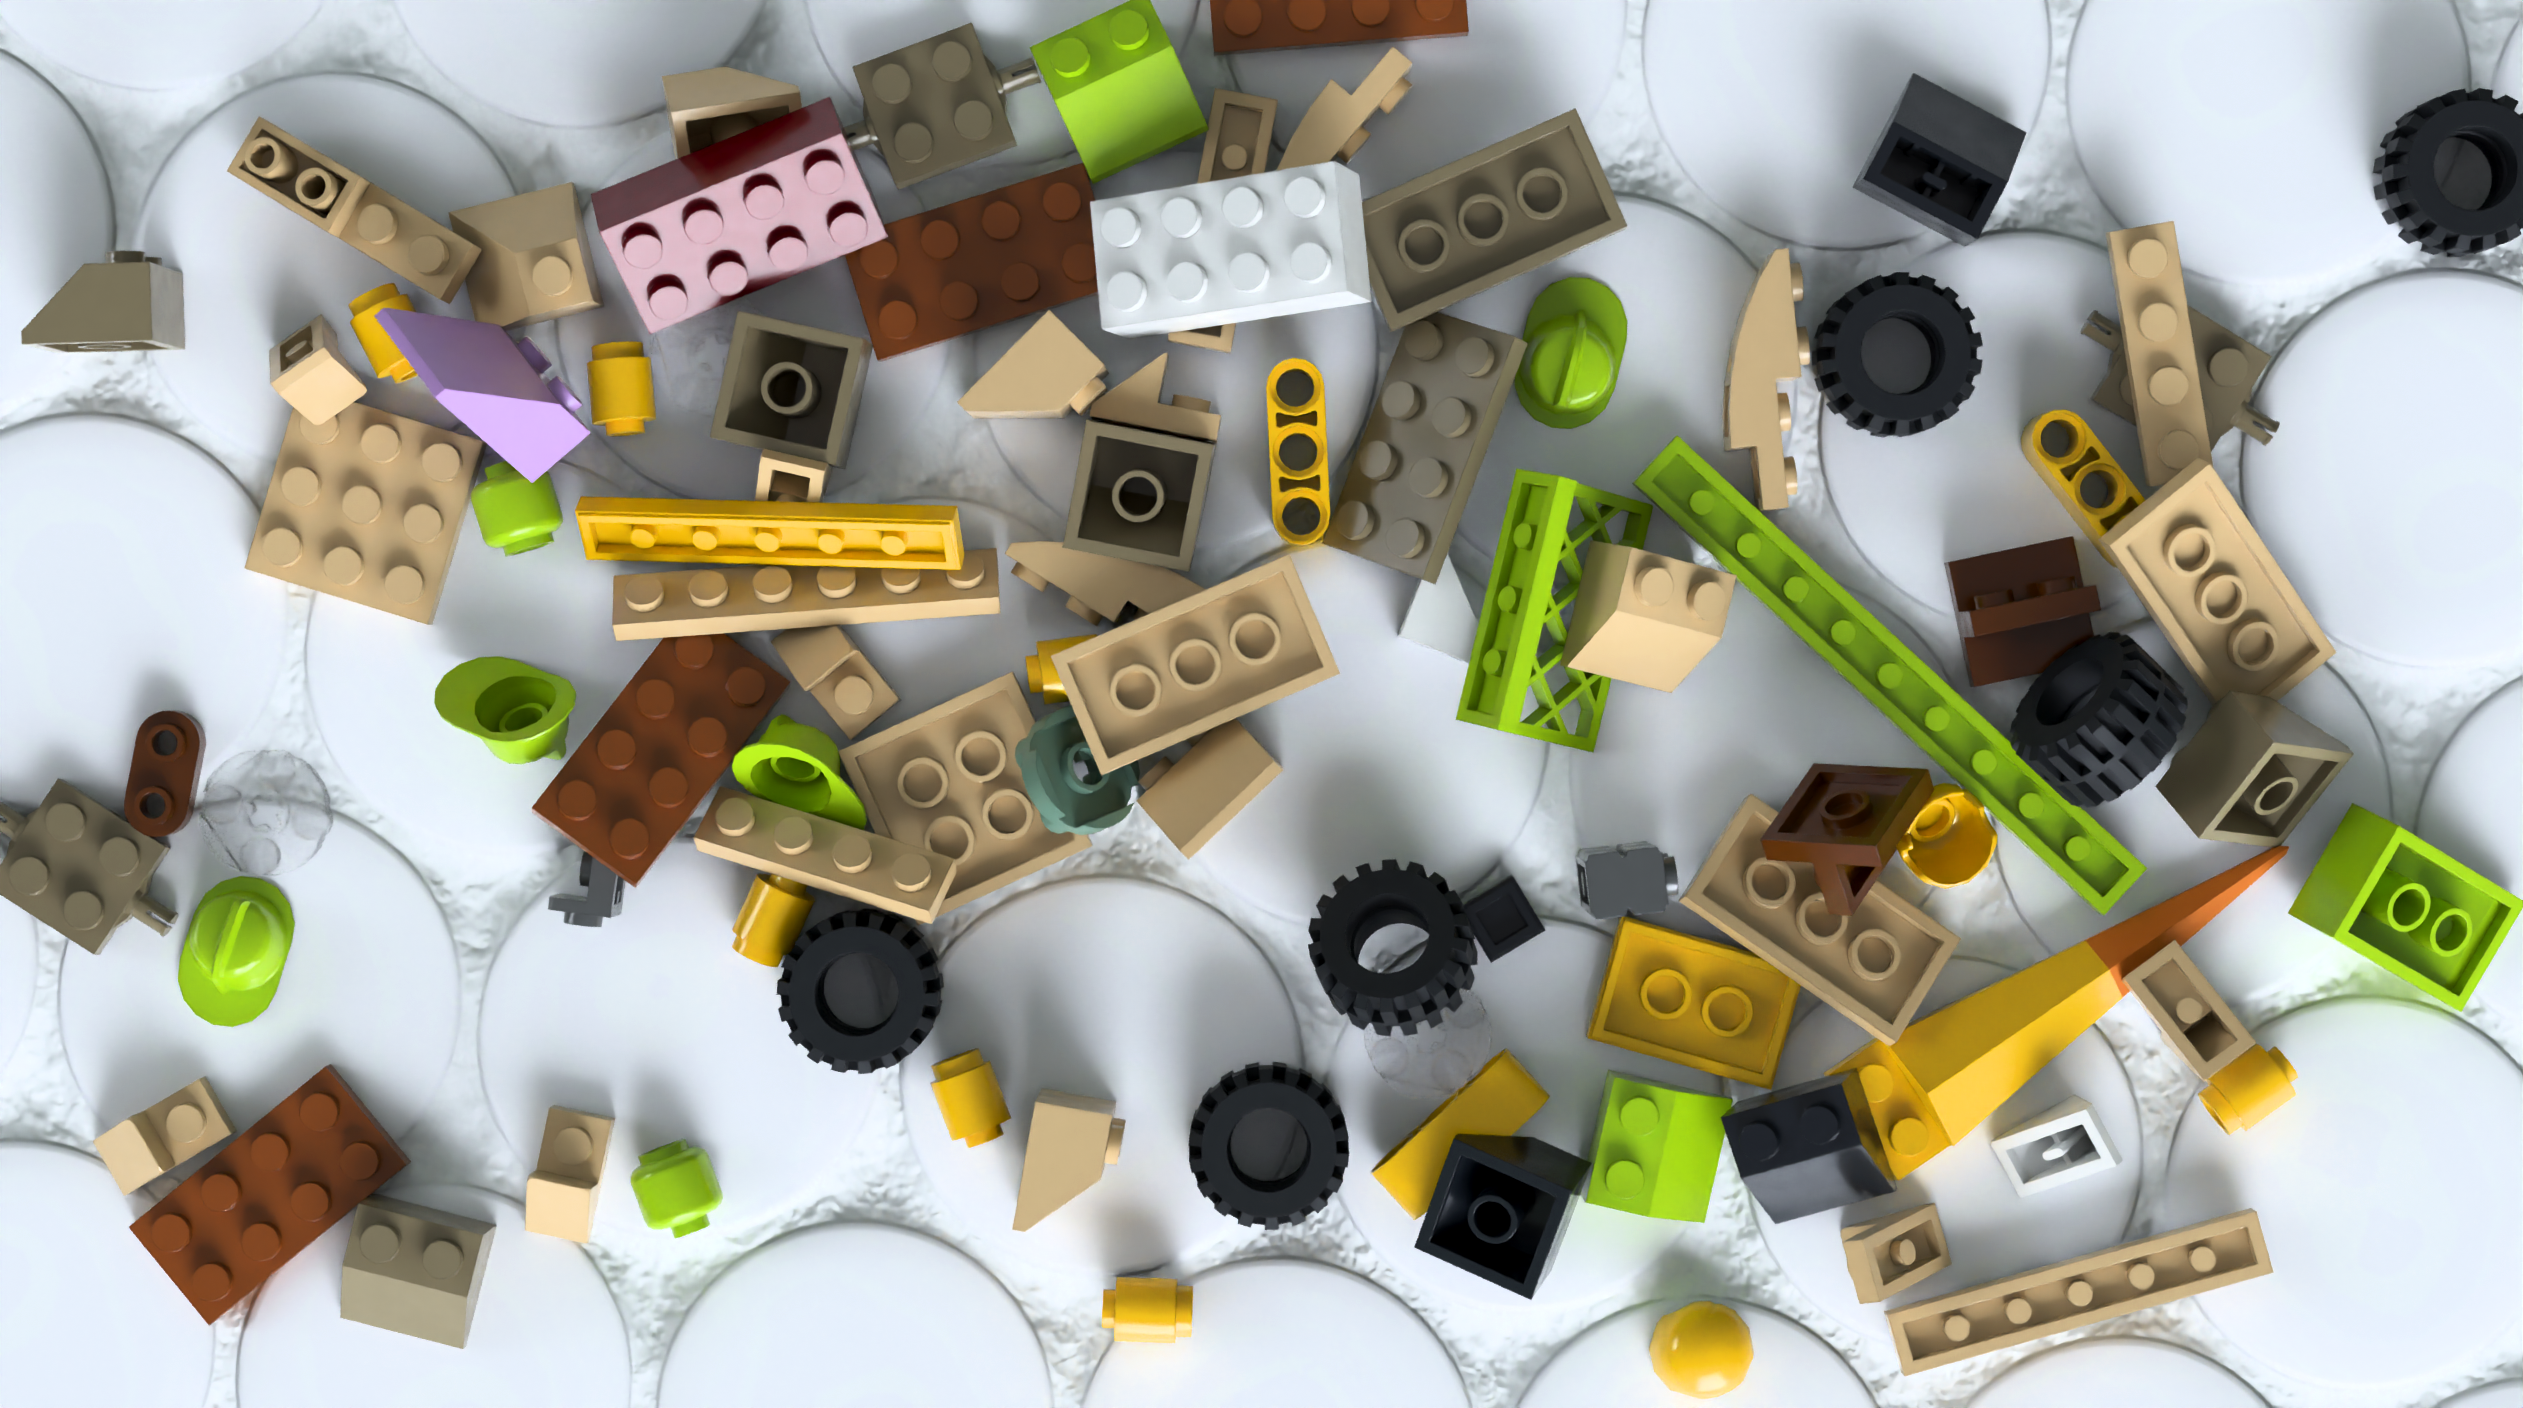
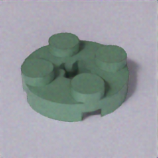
M1071 705L1062 707L1040 718L1032 726L1028 736L1018 742L1015 749V758L1022 770L1027 793L1040 812L1043 824L1051 832L1057 834L1072 832L1078 835L1094 834L1116 825L1130 813L1134 804L1127 805L1131 798V787L1139 784L1140 769L1138 760L1101 776ZM1073 760L1075 763L1084 762L1087 766L1088 774L1082 778L1083 782L1074 772Z

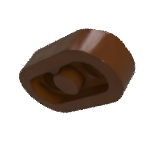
M176 710L157 712L149 716L141 724L137 732L124 799V811L131 826L143 835L162 837L175 834L182 830L192 817L205 753L206 737L201 724L188 713ZM166 730L172 732L177 739V747L170 755L163 753L158 745L160 735ZM153 793L159 794L165 801V810L159 817L152 816L147 810V800Z

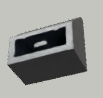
M1913 73L1858 175L1853 188L1965 247L1979 238L2009 181L2027 132Z

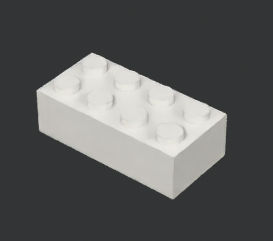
M1336 161L1090 202L1101 328L1116 335L1134 339L1372 302L1359 174Z

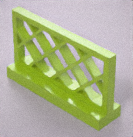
M1516 468L1455 720L1594 753L1612 678L1564 666L1570 682L1552 696L1544 674L1562 659L1568 634L1559 611L1577 597L1583 573L1574 549L1589 536L1592 537L1593 541L1612 544L1605 523L1620 511H1624L1629 514L1623 538L1616 545L1643 550L1654 505L1577 483L1578 481L1562 476ZM1576 497L1584 521L1567 533L1566 527L1573 499ZM1596 503L1601 504L1602 506L1598 509ZM1561 560L1569 583L1552 596L1551 589L1558 562ZM1546 623L1554 645L1539 658H1536L1542 626ZM1531 686L1539 707L1522 722H1519L1527 688ZM1574 698H1577L1581 711L1576 732L1573 735L1568 734L1559 711ZM1546 723L1548 728H1543L1541 726Z

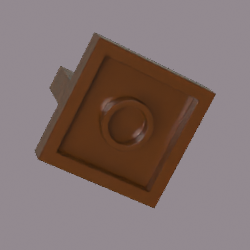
M2073 536L1944 563L1970 687H1978L2043 673L2055 659L2062 656L2068 649L2076 644L2080 645L2088 638L2094 636L2089 613L2101 610L2096 585H2083Z
M1813 764L1760 839L1766 859L1813 863L1814 879L1818 887L1821 888L1829 915L1853 916L1897 850L1896 846L1933 793L1934 787L1929 770L1920 768Z

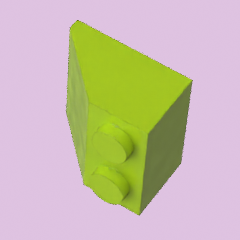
M1150 0L1127 1L1030 47L1045 84L1093 184L1209 130L1174 48Z
M1608 1070L1587 1159L1592 1165L1581 1191V1196L1585 1203L1646 1217L1704 1223L1725 1136L1721 1117L1731 1108L1733 1099Z

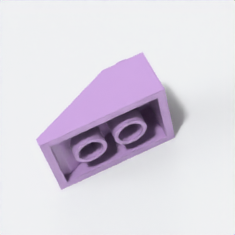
M384 307L375 315V318L433 396L531 483L537 480L590 434V431L575 413L583 405L582 402L559 376L554 377L550 381L544 372L552 364L529 337L526 336L518 343L497 324Z

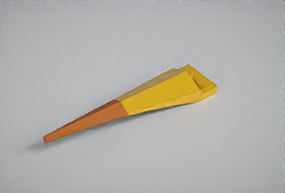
M2289 846L2273 847L2086 940L1909 1022L1897 1043L1888 1046L1878 1038H1874L1823 1074L1824 1076H1829L1857 1068L1894 1180L1899 1181L1950 1145L1954 1146L2129 993V989L2122 982L2125 976L2172 941L2176 940L2181 947L2283 858Z

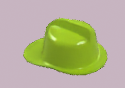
M1569 277L1550 284L1536 297L1528 314L1522 338L1528 344L1514 381V386L1523 408L1534 420L1551 428H1576L1590 423L1606 409L1615 389L1627 341V318L1621 301L1607 286L1591 278Z
M500 656L479 657L459 664L443 676L435 689L434 705L442 719L460 730L481 738L497 758L509 764H525L544 757L561 760L566 755L565 738L567 737L569 726L568 715L575 706L576 691L570 681L520 661Z
M780 714L771 721L758 743L747 745L735 754L732 764L735 778L754 796L861 830L865 829L867 817L864 805L855 792L840 777V755L837 746L824 732L814 727L797 723L787 715Z
M245 876L221 881L205 893L195 910L180 957L178 983L184 1001L195 1015L213 1025L234 1027L252 1022L268 1009L277 992L292 944L295 926L291 905L277 887L261 878Z

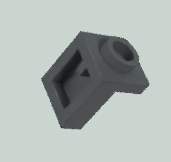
M584 851L579 881L581 886L588 887L587 897L560 893L549 896L548 909L565 912L564 923L586 927H602L603 917L612 918L621 914L625 880Z

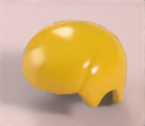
M1941 783L1933 786V793L1896 848L1904 863L1924 883L1948 889L1969 883L1987 867L1997 845V832L1985 814L1984 805L1968 789H1962L1957 784Z
M1695 1301L1673 1313L1662 1316L1656 1324L1649 1346L1654 1372L1672 1391L1699 1399L1719 1397L1736 1388L1744 1380L1754 1356L1750 1328L1735 1310L1711 1301Z

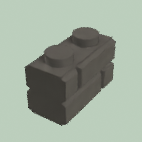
M1646 841L1617 844L1616 849L1609 846L1579 849L1577 856H1575L1581 906L1596 920L1626 916L1628 910L1635 915L1665 912L1666 906L1669 905L1668 896L1678 895V877L1674 856L1668 857L1667 853L1660 852L1657 846Z

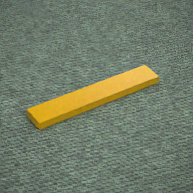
M581 496L575 510L586 560L961 570L965 557L957 506Z

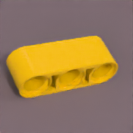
M1292 358L1282 361L1273 368L1268 376L1266 387L1272 520L1275 531L1281 539L1291 545L1306 546L1315 543L1323 536L1330 520L1325 391L1322 375L1316 366L1304 359ZM1300 372L1311 380L1314 392L1311 399L1304 405L1297 407L1289 406L1278 397L1276 391L1277 383L1286 373ZM1295 435L1305 436L1310 439L1315 445L1317 452L1313 465L1301 471L1291 470L1286 467L1279 455L1282 443L1287 438ZM1306 499L1314 503L1320 515L1319 524L1314 531L1305 535H1297L1286 528L1283 523L1282 514L1286 505L1291 501Z
M2065 409L2053 410L2032 418L2024 427L2021 435V449L2026 459L2101 556L2110 565L2118 568L2098 539L2141 505L2145 498L2085 421L2076 413ZM2050 422L2061 425L2069 436L2067 451L2059 458L2049 455L2041 444L2042 430ZM2090 472L2101 476L2108 486L2106 501L2098 508L2091 507L2085 503L2080 494L2081 482Z
M1506 1048L1489 1060L1390 1150L1372 1169L1371 1174L1409 1216L1416 1220L1428 1210L1452 1141L1457 1134L1511 1136L1547 1102L1550 1095Z

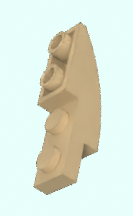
M1392 47L1352 95L1331 79L1311 105L1293 134L1277 170L1332 162L1338 157L1347 164L1371 136V133L1364 126L1376 111L1381 108L1389 115L1412 88L1413 85L1405 79L1411 70L1412 62L1396 48Z
M260 116L227 169V172L448 304L452 302L483 250Z
M1789 248L1776 249L1769 254L1751 285L1739 314L1731 342L1724 381L1722 414L1724 451L1749 449L1755 507L1760 512L1788 508V495L1797 494V472L1794 457H1784L1781 435L1782 431H1790L1791 429L1790 404L1787 393H1777L1776 382L1794 381L1801 377L1800 365H1809L1810 345L1806 326L1796 327L1794 302L1803 301L1804 287L1800 263H1790Z
M1063 542L1011 543L1005 552L1007 556L1017 561L1011 573L1041 592H1044L1050 582L1070 594L1071 597L1065 607L1095 626L1099 625L1104 616L1116 623L1129 602L1139 607L1132 618L1136 620L1206 590L1180 574L1164 567L1062 548Z

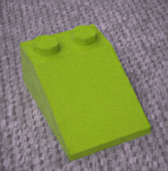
M2352 803L2288 914L2461 1012L2523 909V900L2399 825Z

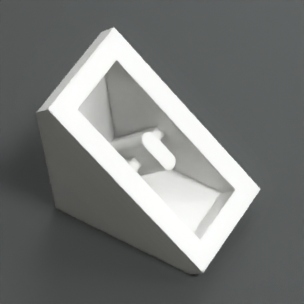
M1447 553L1436 584L1419 580L1398 637L1469 664L1478 622Z
M2077 1095L2067 1098L1990 1142L2020 1198L2116 1167L2123 1161L2093 1104Z

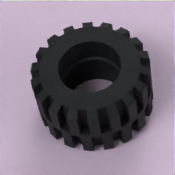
M2478 88L2470 93H2466L2465 89H2460L2417 106L2416 109L2404 114L2395 122L2397 128L2387 133L2380 144V147L2386 151L2383 156L2375 159L2373 173L2382 174V183L2373 188L2376 200L2386 198L2390 209L2381 213L2387 224L2390 225L2398 222L2403 227L2397 236L2407 244L2415 241L2423 243L2420 251L2432 255L2447 252V257H2462L2497 247L2498 245L2510 242L2522 234L2520 230L2523 228V113L2519 115L2514 111L2519 101L2508 95L2494 99L2492 98L2493 90ZM2456 137L2473 143L2483 152L2488 160L2492 175L2491 188L2484 203L2476 210H2467L2454 205L2444 197L2437 186L2434 177V160L2440 145L2447 138Z
M1895 272L1890 276L1882 277L1879 275L1868 279L1846 292L1843 297L1833 303L1826 312L1827 317L1824 322L1818 325L1814 336L1818 341L1816 350L1812 351V366L1817 365L1819 377L1815 378L1814 381L1818 392L1824 390L1829 399L1826 405L1834 415L1840 413L1847 419L1845 424L1855 430L1865 429L1870 431L1872 436L1903 437L1936 427L1937 424L1951 418L1959 411L1957 407L1962 401L1968 400L1975 389V386L1971 385L1974 376L1981 373L1983 360L1977 359V348L1983 346L1981 333H1974L1970 321L1975 319L1969 306L1962 309L1955 301L1959 295L1949 286L1941 289L1934 285L1936 281L1934 278L1925 275L1916 278L1910 277L1909 272ZM1888 318L1905 320L1917 327L1928 342L1931 353L1929 373L1925 381L1910 392L1901 394L1887 392L1878 387L1869 378L1864 369L1861 358L1864 336L1874 324Z
M2109 632L2104 636L2098 634L2088 638L2082 644H2076L2068 649L2062 656L2055 659L2033 682L2015 711L2018 714L2011 723L2010 732L2013 736L2010 742L2016 754L2064 800L2077 807L2083 804L2087 808L2094 807L2105 800L2107 802L2115 800L2125 791L2132 790L2162 762L2161 760L2171 751L2177 741V734L2184 726L2186 720L2184 713L2188 708V699L2183 695L2185 691L2181 685L2131 637L2126 634L2122 636L2118 632Z
M1396 859L1382 860V870L1372 871L1369 863L1355 867L1359 877L1349 882L1342 875L1332 884L1337 894L1333 898L1323 894L1316 905L1321 918H1311L1308 932L1314 943L1308 944L1309 954L1321 985L1333 1007L1342 1016L1347 1013L1351 1023L1362 1030L1371 1023L1377 1035L1391 1036L1392 1027L1400 1026L1404 1036L1418 1034L1416 1023L1427 1020L1430 1027L1433 1028L1443 1022L1440 1011L1444 1007L1449 1008L1452 1012L1459 1008L1463 1003L1459 993L1460 988L1471 990L1475 979L1471 965H1477L1478 952L1473 940L1475 937L1462 901L1455 890L1449 891L1447 882L1442 876L1434 872L1428 878L1423 865L1410 861L1406 871L1400 870ZM1398 923L1410 924L1423 929L1429 934L1427 946L1419 959L1401 971L1377 973L1358 964L1359 955L1366 940L1374 932L1385 926Z
M865 908L860 911L847 910L836 913L806 931L795 942L796 945L792 951L786 955L781 966L784 968L782 978L777 981V995H781L782 1006L778 1008L781 1021H787L792 1031L788 1034L790 1039L796 1046L800 1043L809 1051L807 1057L817 1064L821 1061L832 1065L831 1070L845 1073L847 1070H856L858 1074L873 1073L879 1068L885 1067L887 1069L898 1064L903 1058L911 1054L934 1027L933 1024L940 1013L943 1001L940 1000L941 989L944 987L943 974L939 973L936 964L939 959L933 947L929 949L923 941L924 935L915 926L910 928L902 922L903 918L892 913L888 915L878 913L877 909ZM853 953H867L882 960L891 969L898 984V1000L893 1012L885 1021L869 1028L853 1027L838 1019L829 1008L824 994V980L831 966L838 959Z
M1259 1062L1245 1065V1069L1235 1073L1232 1070L1222 1076L1221 1081L1216 1086L1208 1089L1202 1097V1102L1198 1109L1195 1110L1191 1123L1188 1144L1191 1172L1195 1174L1197 1179V1187L1204 1198L1208 1196L1214 1203L1216 1211L1224 1217L1229 1214L1237 1218L1240 1225L1251 1228L1252 1224L1265 1225V1230H1278L1280 1224L1291 1222L1292 1226L1303 1223L1306 1221L1305 1216L1313 1211H1316L1318 1214L1328 1205V1198L1333 1192H1338L1343 1182L1345 1167H1348L1350 1154L1345 1117L1340 1105L1334 1100L1332 1092L1323 1083L1320 1084L1313 1079L1311 1073L1301 1068L1295 1070L1287 1067L1286 1063L1273 1062L1272 1065H1259ZM1273 1108L1291 1114L1301 1124L1306 1135L1307 1151L1301 1166L1294 1173L1280 1180L1262 1181L1248 1176L1238 1168L1231 1153V1137L1236 1125L1245 1115L1259 1109Z

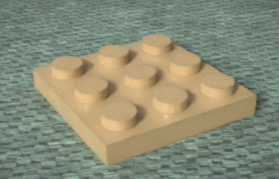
M353 402L320 425L312 424L293 407L244 569L420 623L432 625L487 443Z
M1014 672L1001 676L838 751L856 793L864 805L865 812L875 834L955 859L957 873L936 917L1093 846L1089 835H1078L1072 832L1057 834L1046 828L1041 820L1040 812L1027 793L1022 770L1016 762L1015 749L1018 742L1028 736L1032 726L1037 721ZM915 919L918 926L925 923Z

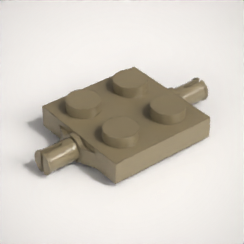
M969 23L853 66L855 77L864 98L863 116L865 120L846 126L844 129L854 151L871 144L875 145L876 149L885 157L897 189L900 190L1018 146L1007 118L1006 94L1035 83H1041V79L1032 57L996 70L993 63L984 55L973 24Z
M2187 305L2211 452L2220 437L2234 426L2266 446L2273 436L2252 422L2254 421L2274 433L2277 432L2280 422L2274 421L2248 405V403L2250 402L2253 385L2272 356ZM2094 310L2087 320L2104 329L2108 334H2105L2089 323H2084L2080 333L2108 348L2112 353L2110 354L2107 372L2090 399L2137 427L2121 326L2101 315L2097 310Z
M57 779L39 808L26 817L0 801V815L7 819L5 821L0 818V832L11 838L7 855L0 864L1 896L93 955H100L117 928L132 917L160 933L162 937L171 930V926L151 913L153 912L171 924H175L179 914L148 896L153 874L171 849L154 837L140 833L131 826L128 820L63 779Z

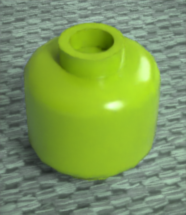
M507 461L485 468L488 480L473 488L471 502L486 545L492 548H503L507 557L553 543L552 532L561 527L563 514L548 471L531 483Z
M681 1139L638 1156L641 1166L632 1172L630 1183L644 1221L649 1228L653 1230L671 1228L674 1238H680L711 1225L707 1213L718 1208L722 1203L723 1193L706 1150L697 1146L688 1147L686 1139Z

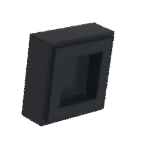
M1512 874L1463 903L1473 934L1491 963L1545 931V928Z

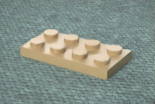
M2199 457L2098 539L2212 706L2224 698L2229 691L2267 696L2278 701L2336 653L2212 465Z
M1289 554L1050 656L1101 776L1340 674Z
M1753 794L1748 795L1738 807L1678 901L1886 1045L1890 1046L1897 1043L1961 938L1877 880L1853 916L1829 915L1821 888L1818 887L1814 879L1813 863L1766 859L1760 839L1779 812Z

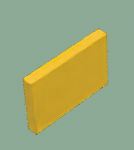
M1623 916L1619 917L1586 1037L1771 1090L1801 985L1752 951Z

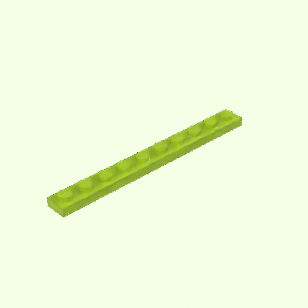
M1675 436L1633 481L1632 484L1728 573L1737 575L1736 580L1958 785L1963 789H1968L1984 805V808L2098 914L2105 915L2146 871L2147 868L2085 810L2071 805L2067 800H2064L2016 754L2009 740L1679 436Z

